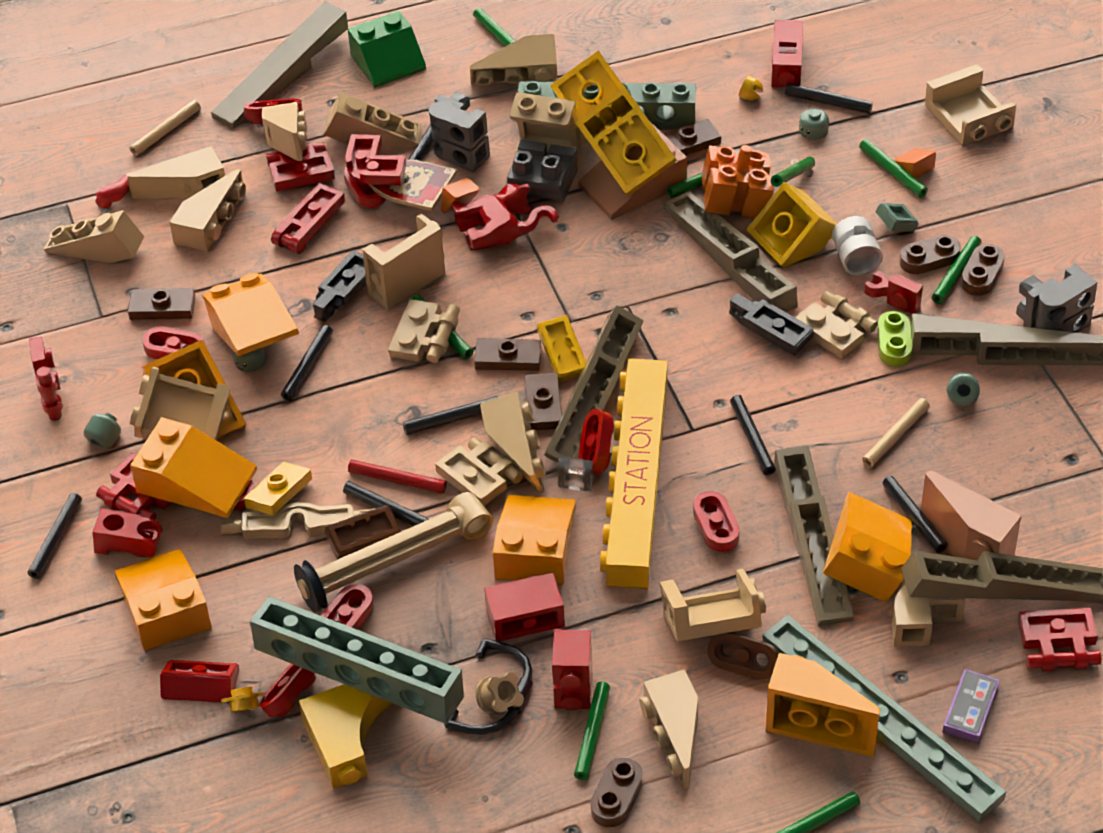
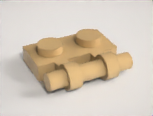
M828 290L821 296V301L827 304L825 308L814 302L795 317L814 329V337L811 340L840 359H843L863 342V333L860 332L862 328L872 333L878 326V322L870 318L869 312L862 308L856 309L848 303L847 298L840 294L835 295ZM842 314L850 320L845 322L837 316Z
M410 299L388 348L390 357L420 362L424 352H427V360L437 363L440 356L447 351L449 346L448 338L451 331H455L459 319L457 317L460 308L457 305L449 304L446 312L441 314L442 310L437 303ZM434 329H437L436 335L432 336Z
M473 437L468 443V448L471 449L470 452L459 445L435 463L436 473L462 493H474L483 506L506 490V480L504 479H510L516 484L523 478V473L516 468L515 464L508 457L503 458L496 453L493 445L487 441L482 442L477 437ZM488 462L492 467L489 468L484 463Z

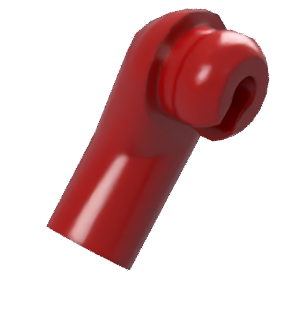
M123 175L117 182L99 188L96 192L97 198L95 200L98 207L107 209L111 207L112 202L120 201L130 191L127 176Z

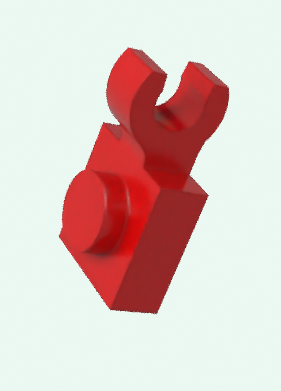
M877 271L873 273L872 283L868 281L865 283L864 293L870 297L886 296L887 304L912 315L916 314L921 308L923 285L898 274H894L890 279L885 274Z

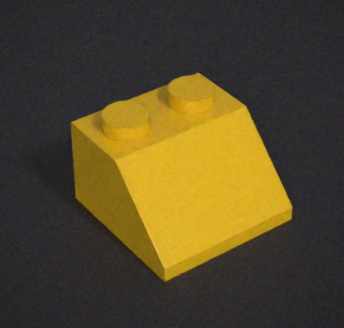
M783 182L746 230L780 266L785 268L820 252L832 238V231L837 223L805 191Z

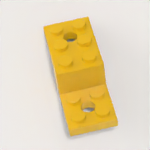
M599 50L550 85L559 99L576 102L578 121L575 122L627 196H630L678 161ZM594 85L599 88L596 98H584V92L587 87ZM633 146H639L643 150L642 156L636 161L627 159V152Z

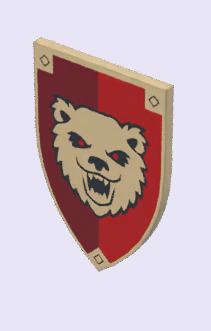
M406 160L407 166L402 185L368 184L377 194L392 202L433 211L442 197V187L452 182L457 174V169L424 161Z

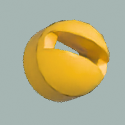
M748 75L740 88L739 97L749 101L759 99L760 95L756 91L763 92L762 83Z

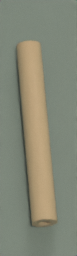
M196 100L191 101L129 147L131 153L134 156H138L201 109L200 104Z
M920 398L862 458L863 464L868 468H872L929 409V402L924 398Z

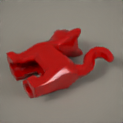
M507 183L498 194L482 196L465 205L458 201L452 203L455 222L460 232L467 231L464 233L470 250L509 244L517 237L533 231L541 218L546 217L553 223L558 222L559 214L553 207L547 205L538 206L533 210L532 206L527 203V193L530 190L528 184L517 185ZM512 213L530 214L527 221L522 222L517 221ZM480 225L483 227V229L479 231L474 228Z

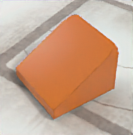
M915 148L894 159V161L914 178H917L935 168L936 152Z
M469 178L443 186L441 212L444 214L452 211L453 202L458 201L463 205L470 203L479 192V187Z

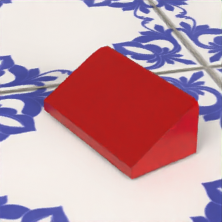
M169 660L160 674L161 698L221 702L223 698L232 697L231 690L235 689L239 664Z

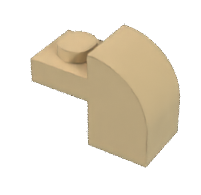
M905 584L898 591L894 600L892 617L894 646L930 645L933 622H962L966 598L909 597Z

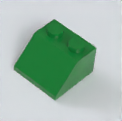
M400 11L389 13L348 28L350 54L374 88L426 69V63L412 26Z

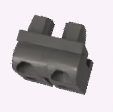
M455 92L450 98L439 95L435 99V103L429 107L434 154L444 161L474 173L490 157L489 138L486 135L488 133L486 112L477 108L472 113L467 112L466 110L470 107V99L461 93Z
M520 140L518 151L507 176V183L517 185L528 184L530 186V190L527 193L528 197L564 202L578 170L577 148L550 144L547 152V143Z
M1076 264L1065 270L1064 280L1059 283L1053 278L1043 283L1035 275H1032L1019 285V292L1026 299L1018 304L1016 314L1024 320L1023 327L1078 333L1091 325L1094 309L1093 303L1095 302L1098 282Z

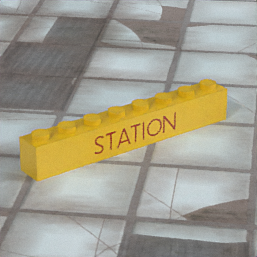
M628 359L627 372L620 373V391H624V396H618L617 416H622V420L615 421L614 440L619 441V446L612 447L611 464L616 466V471H610L609 491L614 492L613 497H607L606 518H611L610 524H604L603 544L608 545V550L601 551L600 572H606V586L648 588L667 393V361Z

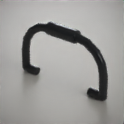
M483 639L476 652L478 658H484L487 649L490 648L511 654L521 662L524 673L517 685L519 692L524 697L523 704L516 708L512 706L507 707L508 712L503 718L495 723L484 726L456 722L455 720L459 714V711L456 709L448 723H444L445 728L466 734L486 735L497 732L510 724L514 717L521 713L533 686L531 681L533 670L529 658L519 648L510 644Z

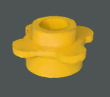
M252 686L231 690L232 697L223 698L221 702H229L231 713L260 708L258 697L265 696V693H253Z

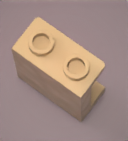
M978 64L927 82L925 106L962 146L980 141L1014 126L1016 105L1013 102L1001 105L982 85L984 70Z
M517 92L510 111V119L517 121L520 135L515 154L518 151L520 140L547 143V152L550 144L577 148L578 156L581 139L579 127L575 123L578 121L576 102Z
M423 214L416 217L418 232L385 253L374 244H370L362 249L368 295L387 310L445 274L442 229L437 222L431 221Z
M152 367L150 376L144 375L140 385L139 394L144 395L141 406H134L130 418V425L134 426V437L147 440L162 417L191 425L217 441L230 398L231 387L219 383L216 389L160 374L159 368Z
M737 569V587L735 589L684 598L674 580L660 582L663 615L677 642L762 627L761 613H766V604L763 593L757 592L755 580L749 579L744 569Z

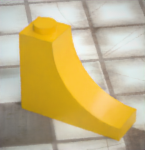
M345 684L299 700L303 724L333 789L342 785L353 784L360 778L368 776L363 752L365 738L374 720L392 704Z

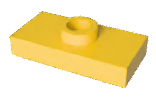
M564 315L537 323L536 330L553 372H557L558 383L580 377L586 360L568 316Z
M286 462L281 463L244 497L246 508L274 516L312 480L311 469Z

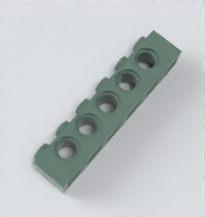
M519 81L518 92L558 98L550 87L554 82ZM621 82L651 124L655 125L659 130H674L695 123L696 84ZM594 85L587 87L584 92V98H596L599 88Z
M268 596L250 620L254 648L256 650L442 723H448L464 698L461 669Z

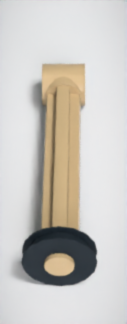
M461 493L449 503L445 513L320 568L314 569L306 560L303 561L302 567L295 564V579L306 604L316 613L319 606L323 609L327 607L326 594L456 536H464L467 540L478 539L490 530L493 518L474 493Z

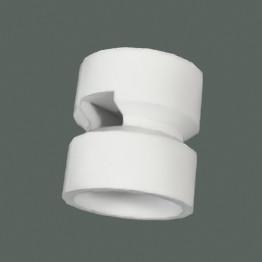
M852 216L841 220L832 231V238L847 273L856 276L866 275L879 267L883 254L868 219L861 216Z

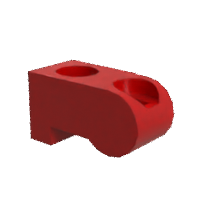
M101 508L92 531L94 553L108 555L109 550L128 552L141 558L152 557L156 552L163 531L162 526L154 519L142 517L141 515Z

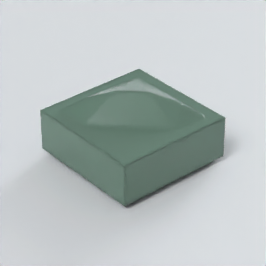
M880 203L875 211L890 231L914 232L919 224L904 204Z

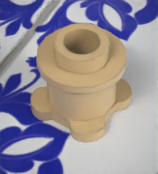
M507 672L501 678L494 676L481 680L475 691L479 707L489 714L504 712L510 706L514 708L520 707L523 704L524 697L519 692L517 685L518 676L514 672Z

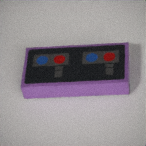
M964 669L944 722L942 733L978 744L1000 680Z

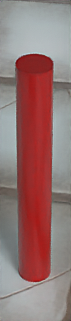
M353 459L348 464L349 473L442 494L445 493L447 488V481Z

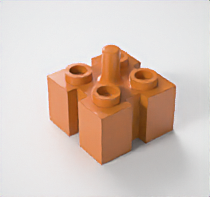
M709 145L701 174L702 186L705 189V212L729 215L730 211L741 212V217L756 218L771 199L774 192L773 185L771 184L772 176L769 175L771 169L769 153L752 150L750 146L743 145L740 148L739 154H736L733 148L728 146L718 147Z

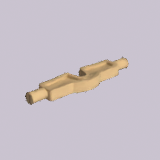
M305 502L284 505L274 516L257 511L242 513V520H221V535L243 533L244 539L288 538L291 534L292 525L297 521L304 522L305 531L309 536L325 534V526L373 509L353 511L352 504L319 507Z

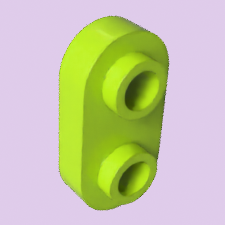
M898 311L883 313L878 319L877 327L879 357L889 366H903L912 357L913 345L910 319L904 313Z

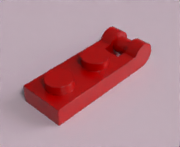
M319 183L275 228L271 236V242L280 247L285 245L289 247L290 251L301 254L313 235L345 203L344 193Z

